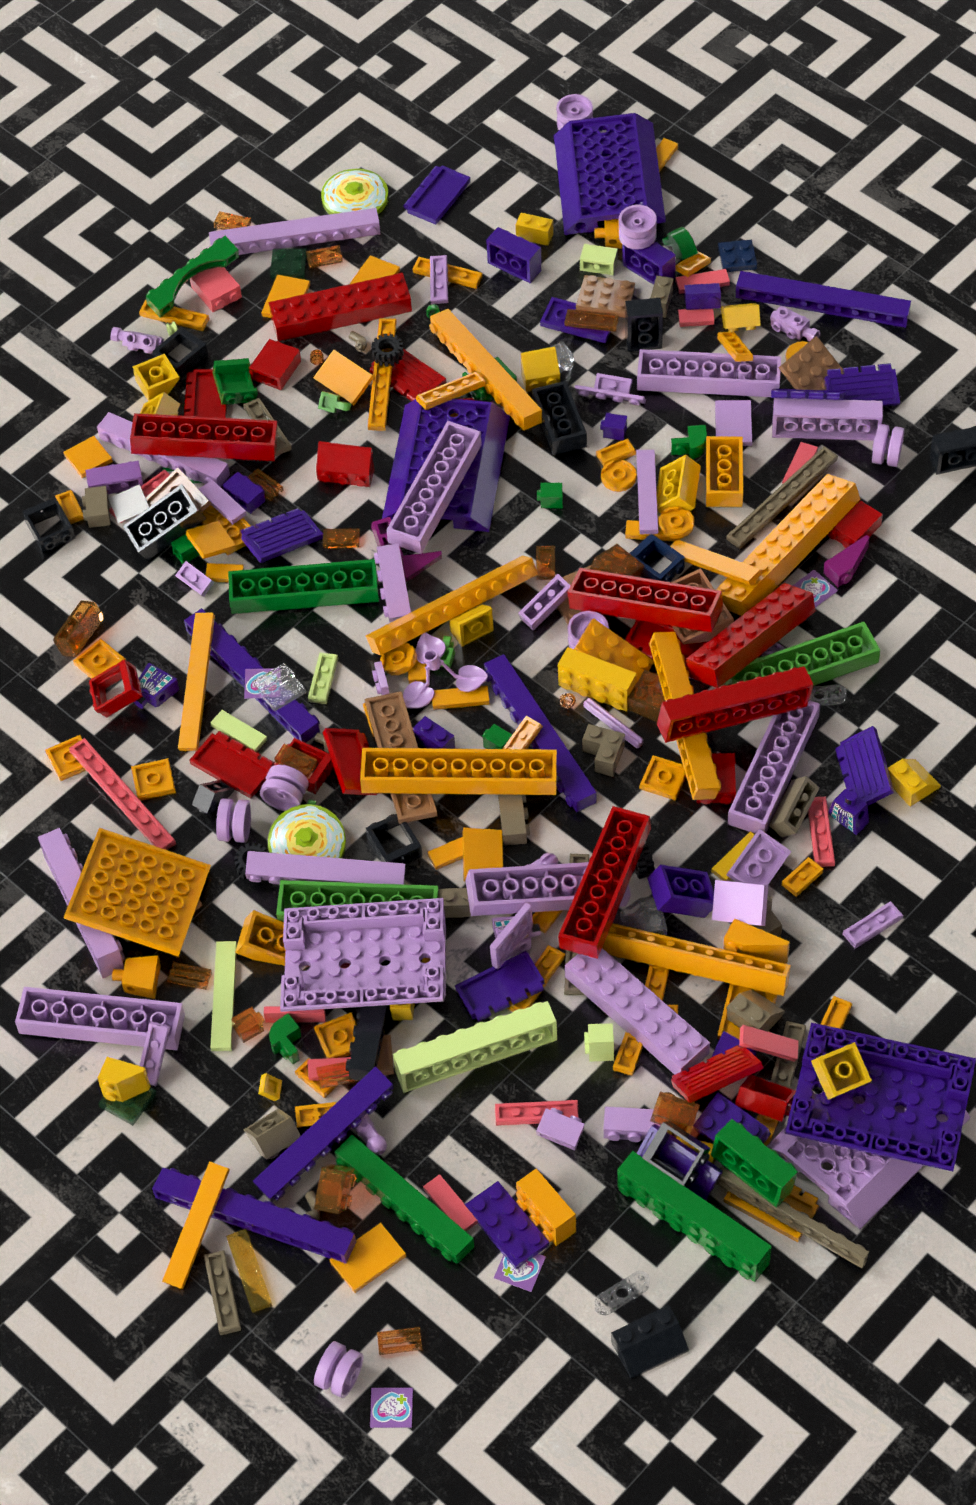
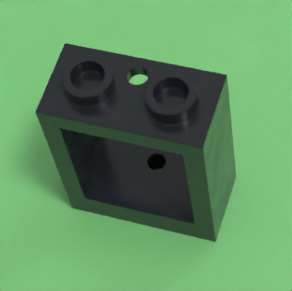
M182 327L152 351L153 358L162 354L168 355L179 344L191 350L178 363L168 358L180 379L208 356L206 343Z
M56 497L22 511L25 522L42 552L75 539L73 527ZM57 515L64 529L41 538L34 525Z
M391 814L386 819L374 822L366 827L367 838L381 862L407 864L423 856L422 847L408 823L403 822L399 824L397 814ZM400 825L411 844L387 855L376 836Z
M665 1121L661 1124L642 1158L685 1186L696 1181L699 1176L697 1171L701 1165L704 1166L710 1157L708 1153L711 1148L671 1121ZM672 1132L700 1151L686 1175L658 1157Z

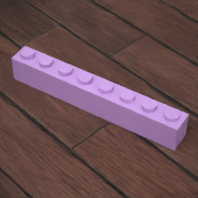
M108 412L97 426L99 438L131 452L130 435L133 422ZM135 454L146 458L148 461L156 462L164 468L172 470L179 468L192 480L200 481L204 484L213 480L221 487L230 476L228 464L216 458Z
M248 851L245 874L246 879H249L251 882L268 880L272 884H280V880L404 885L405 864Z

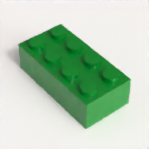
M731 1119L715 1136L711 1156L774 1207L777 1208L792 1192L798 1174L796 1168L779 1157L775 1150L769 1149L764 1145L760 1138L750 1134L741 1123Z

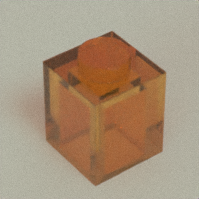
M252 1007L231 1019L233 1029L243 1043L264 1032V1018L260 1012L256 1013Z

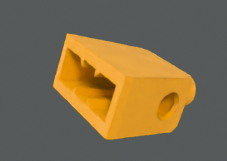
M619 219L604 220V228H594V237L605 238L606 247L622 249V243L619 240Z
M159 957L127 958L124 969H113L112 981H122L125 993L155 999L161 967Z

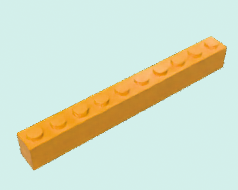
M449 309L430 316L431 324L429 326L431 332L438 336L441 343L448 347L450 353L457 357L458 361L467 368L470 374L477 372L485 380L484 388L486 392L491 394L496 403L503 407L505 413L514 419L516 425H519L523 430H527L542 423V409Z
M522 555L365 635L371 651L382 655L538 575L533 559Z
M653 633L649 646L665 701L680 698L687 694H694L693 686L690 685L689 671L685 668V657L681 654L680 640L677 639L676 633ZM702 733L676 740L692 799H715L718 791L721 789V782L717 779L716 765L712 761V751L707 744V734Z
M613 923L602 947L609 955L618 958H625L715 981L731 983L736 986L752 988L753 990L769 992L774 995L784 996L789 984L791 965Z

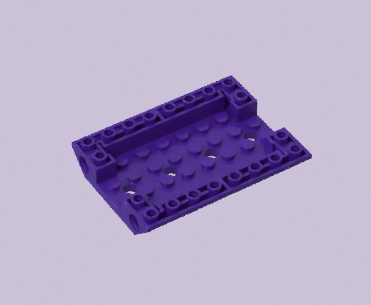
M636 113L574 120L567 122L554 135L564 235L593 232L594 228H598L597 221L619 219L621 211L631 205L647 206L655 212L657 223L666 222L654 128L651 121Z
M416 399L406 404L382 519L390 517L392 521L447 421L481 431L482 445L441 519L453 520L454 529L490 532L510 415H507L504 410L494 403L452 399L428 410H425ZM452 413L458 414L457 417H451L450 415Z
M811 1022L802 1060V1068L785 1134L953 1172L976 1058ZM855 1042L872 1081L829 1100L825 1092L815 1094L812 1089L815 1087L822 1088V1085L811 1061ZM856 1096H861L865 1099V1101L859 1104L856 1103L853 1100V1098ZM902 1105L906 1108V1111L899 1113L895 1110V1107ZM940 1114H943L948 1118V1120L946 1122H940L937 1120L936 1117Z

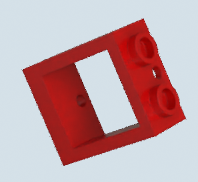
M125 659L89 680L90 694L94 702L93 708L97 713L102 714L106 718L143 697L136 667ZM122 679L125 691L107 701L105 689Z
M294 738L290 744L286 745L284 753L280 758H277L274 766H289L297 754L319 763L308 779L309 786L307 788V791L316 795L334 768L330 754Z
M749 1075L739 1088L735 1105L782 1122L790 1114L796 1090Z

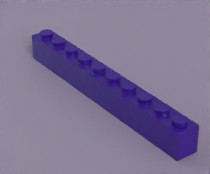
M740 271L736 284L735 298L904 328L907 326L911 308L910 300Z
M201 608V609H199V610H198L197 612H195V613H206V612ZM195 613L184 620L186 631L191 636L193 634ZM214 620L210 655L245 688V669L264 668L257 658H252L248 650L238 644L233 635H229L222 624H217ZM282 683L280 698H255L294 738L306 743L315 737L317 733H320L318 718L315 715H311L303 703H298L295 696L290 691L287 692L284 689Z
M503 654L484 663V671L488 676L486 681H490L495 695L500 696L501 703L505 709L509 710L512 721L520 725L523 719L528 716L543 726L530 744V748L557 750L556 786L559 792H563L566 796L565 799L569 807H573L577 813L597 803V792L505 655Z
M162 1168L152 1190L155 1198L190 1210L201 1180L194 1175L187 1176L181 1174L180 1171L174 1168H170V1170ZM232 1188L222 1189L212 1214V1218L343 1263H347L356 1244L355 1234L348 1228L343 1227L340 1229L328 1221L320 1222L310 1215L297 1214L290 1208L285 1207L282 1209L270 1201L262 1202L252 1195L239 1194Z

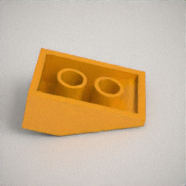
M253 910L244 920L235 953L252 960L285 966L284 922Z
M734 918L724 936L723 949L787 964L790 942Z

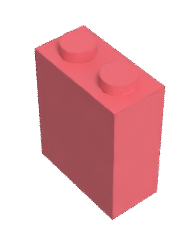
M224 267L207 269L190 278L191 288L212 312L242 297L240 285Z

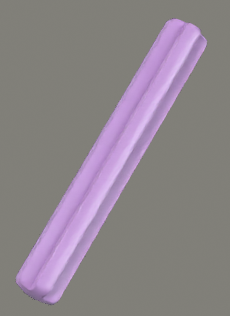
M588 698L584 701V708L614 731L624 733L625 740L634 747L639 748L643 745V738L594 700Z

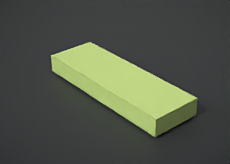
M319 653L308 695V702L327 704L338 662V655Z
M221 710L210 722L211 727L256 752L267 741V736L224 710Z

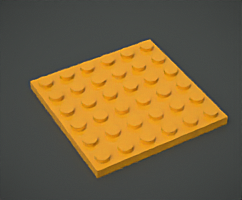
M99 828L65 912L64 919L179 957L211 865Z

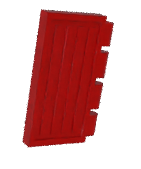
M403 349V359L399 360L398 364L394 362V366H392L390 387H393L401 395L406 396L410 401L415 400L419 394L447 383L444 376L405 349ZM374 362L371 363L372 367L369 370V372L372 374L374 371Z
M199 369L187 373L184 416L226 418L227 404H221L212 373L213 369Z
M636 620L625 641L653 660L649 646L653 633L675 631L670 625ZM680 640L681 654L685 657L686 670H688L686 658L707 642L683 645Z
M325 728L322 733L342 793L377 795L378 793H362L361 791L362 748H370L368 747L369 744L365 733H360L359 730Z
M218 731L216 735L212 733L189 759L190 764L217 780L223 781L250 799L266 781L269 769L275 763L265 756L261 757V754L251 748H246L244 744L237 740H231L230 736L221 731Z
M737 1045L726 1050L724 1055L720 1053L707 1059V1063L703 1061L688 1068V1072L683 1070L673 1075L671 1082L673 1087L689 1103H692L762 1070L763 1066L762 1062L746 1047H739Z

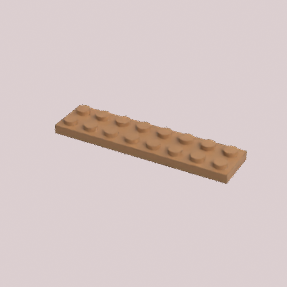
M402 691L365 699V706L377 748H418ZM390 793L399 824L437 816L432 794Z

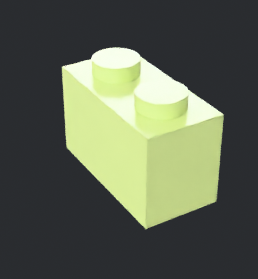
M584 244L580 256V271L614 275L618 261V249Z
M613 1023L588 1024V1032H584L585 1054H589V1062L614 1061Z

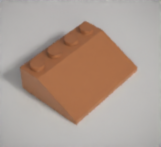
M701 568L671 582L714 589ZM723 603V610L712 633L672 626L683 645L708 642L733 623L734 619Z

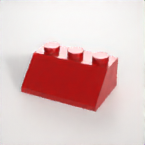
M319 441L316 463L317 480L370 487L374 474L372 448Z

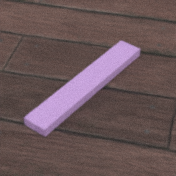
M636 450L640 534H658L655 451Z

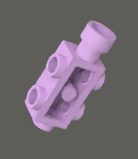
M780 306L770 316L772 328L776 332L782 331L786 333L790 339L796 338L800 340L802 337H805L810 342L814 337L817 336L819 338L820 336L819 330L810 328L809 319L793 312L791 309Z
M113 327L111 331V340L123 341L122 345L128 346V350L138 351V349H144V353L152 354V351L164 342V339L160 336L124 331L118 327Z

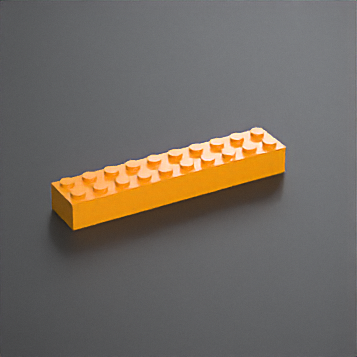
M827 474L742 562L761 569L762 574L751 585L727 577L716 589L722 591L723 603L728 611L742 616L772 593L860 500L856 483Z
M362 748L361 791L362 793L556 795L557 750Z

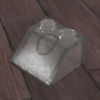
M653 896L639 898L620 911L622 926L667 936L664 914L662 911L657 910Z

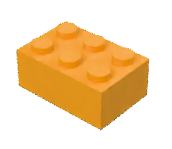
M534 1169L516 1182V1203L523 1211H527L530 1215V1220L536 1227L539 1225L543 1230V1235L549 1242L552 1241L557 1246L576 1232V1214L537 1169Z

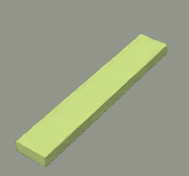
M236 941L216 942L211 1051H232Z

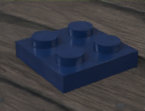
M752 239L718 243L722 269H726L727 272L757 269Z

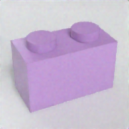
M546 1108L536 1130V1135L575 1151L584 1130V1123H581L582 1120L572 1115L570 1118L562 1115L563 1112L556 1108H551V1110Z

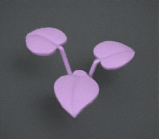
M425 632L417 643L416 652L417 660L427 665L425 667L426 684L416 681L406 687L403 693L406 708H422L432 701L435 693L432 688L428 687L430 685V670H438L441 665L454 678H457L456 686L463 692H472L478 689L487 680V673L477 666L466 665L459 669V675L455 674L440 659L446 650L444 642Z

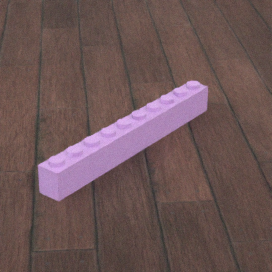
M377 208L213 231L209 232L212 246L216 239L226 235L239 249V255L379 235L380 225Z

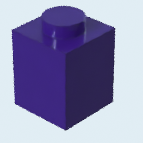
M606 413L605 420L602 419L600 424V430H603V438L623 441L627 431V416Z

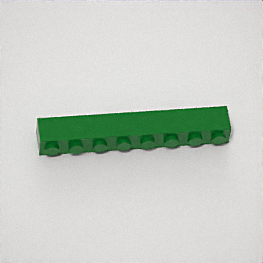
M351 1135L335 1151L336 1164L341 1169H347L356 1182L359 1183L361 1181L367 1191L373 1196L376 1194L386 1208L389 1209L391 1207L396 1211L395 1213L403 1222L406 1220L411 1224L413 1231L418 1235L422 1234L425 1236L429 1245L440 1249L442 1255L448 1261L452 1260L458 1264L474 1248V1238L356 1137Z

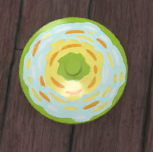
M343 170L334 174L325 182L321 192L322 204L329 215L377 208V213L379 214L387 205L388 187L381 176L370 170Z
M298 805L284 811L274 821L268 834L269 853L342 859L346 848V836L342 823L335 814L318 805Z

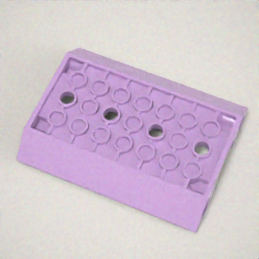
M443 898L284 909L283 943L286 954L285 975H282L281 1012L444 1001L446 996V922ZM423 958L431 959L428 963L420 962ZM384 960L390 961V964L387 966L380 965ZM344 963L351 964L348 968L340 967ZM303 966H310V969L307 971L300 970Z
M856 1096L853 1098V1100L859 1104L865 1101V1099L861 1096ZM898 1105L895 1107V1110L903 1113L906 1111V1108ZM965 1111L963 1126L970 1119L967 1111ZM940 1114L936 1117L937 1120L940 1122H946L948 1120V1118L943 1114ZM786 1128L767 1145L769 1149L775 1150L784 1161L791 1163L798 1171V1174L800 1172L803 1173L829 1195L828 1203L859 1230L924 1166L785 1134ZM827 1162L832 1164L833 1168L831 1170H824L821 1165Z

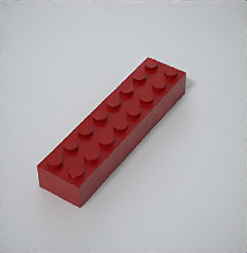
M403 273L268 302L271 320L278 341L412 312L411 297Z
M134 413L130 435L131 454L275 461L278 437L277 421Z
M579 568L567 592L570 609L593 611L604 615L711 633L723 610V597L720 590Z
M783 583L686 658L689 677L715 688L722 686L816 612L813 593Z
M805 666L791 668L784 672H775L764 677L759 676L748 681H739L728 686L723 685L712 690H703L692 695L687 694L676 699H668L661 704L657 726L665 743L804 708L808 705L814 684Z
M612 806L559 932L558 939L561 949L598 959L651 830L650 816Z

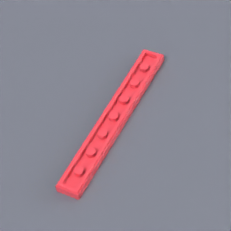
M85 738L69 748L70 753L151 845L168 850L176 844L175 839Z

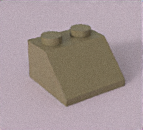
M753 989L739 993L726 1007L727 1020L739 1028L746 1025L767 1032L785 1013L783 1009Z
M279 1108L244 1129L245 1134L259 1154L265 1159L275 1158L280 1154L281 1150L289 1148L301 1136L292 1118Z

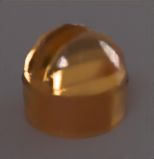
M318 349L313 350L310 353V362L314 365L323 363L324 355L322 351Z
M564 693L560 696L559 702L563 708H571L575 705L576 698L571 693Z

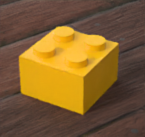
M855 1042L811 1061L828 1100L872 1081Z

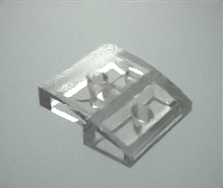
M285 663L252 681L263 699L274 711L306 693L305 687L295 678L294 672Z

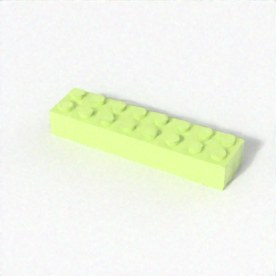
M548 1001L538 1002L526 1009H517L511 1014L500 1015L487 1022H479L473 1027L462 1028L455 1033L438 1036L435 1040L420 1042L408 1049H400L393 1054L395 1072L403 1093L557 1041L556 1019Z

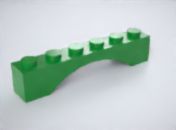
M226 235L216 239L212 246L203 249L199 256L195 259H190L186 266L182 269H177L173 276L169 279H164L156 289H151L146 296L147 304L161 318L174 307L179 290L191 277L207 269L227 267L239 257V249Z

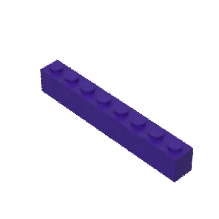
M375 1066L253 1180L254 1185L270 1202L280 1200L290 1185L292 1187L301 1180L300 1176L305 1171H311L321 1156L324 1158L331 1152L332 1149L330 1147L336 1142L338 1144L342 1142L347 1136L346 1132L351 1128H357L363 1121L362 1117L373 1113L378 1107L376 1105L382 1099L385 1101L392 1095L393 1084Z

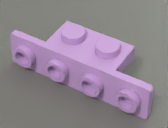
M597 373L594 388L575 385L578 395L588 397L590 394L595 395L598 399L613 398L615 402L630 401V404L638 406L646 402L644 396L630 394L632 379Z

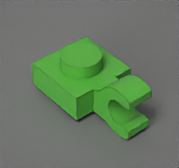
M322 391L318 409L336 413L337 409L350 411L351 403L339 401L340 395Z
M444 636L443 642L446 650L440 659L451 668L455 655L454 642H451L452 636Z

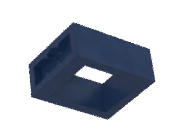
M650 534L627 555V567L646 579L671 582L685 568V557L653 534ZM654 550L672 562L661 573H658L642 562Z

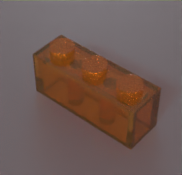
M81 600L53 638V642L62 656L77 657L104 619L95 602Z

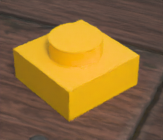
M267 1073L261 1075L258 1094L273 1101L279 1100L282 1080Z

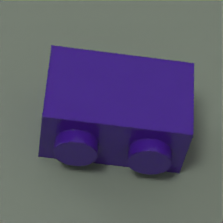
M719 283L684 285L686 310L721 308Z
M239 472L223 484V490L249 514L265 502L264 489Z
M424 716L413 727L416 742L427 749H455L454 735L428 717Z

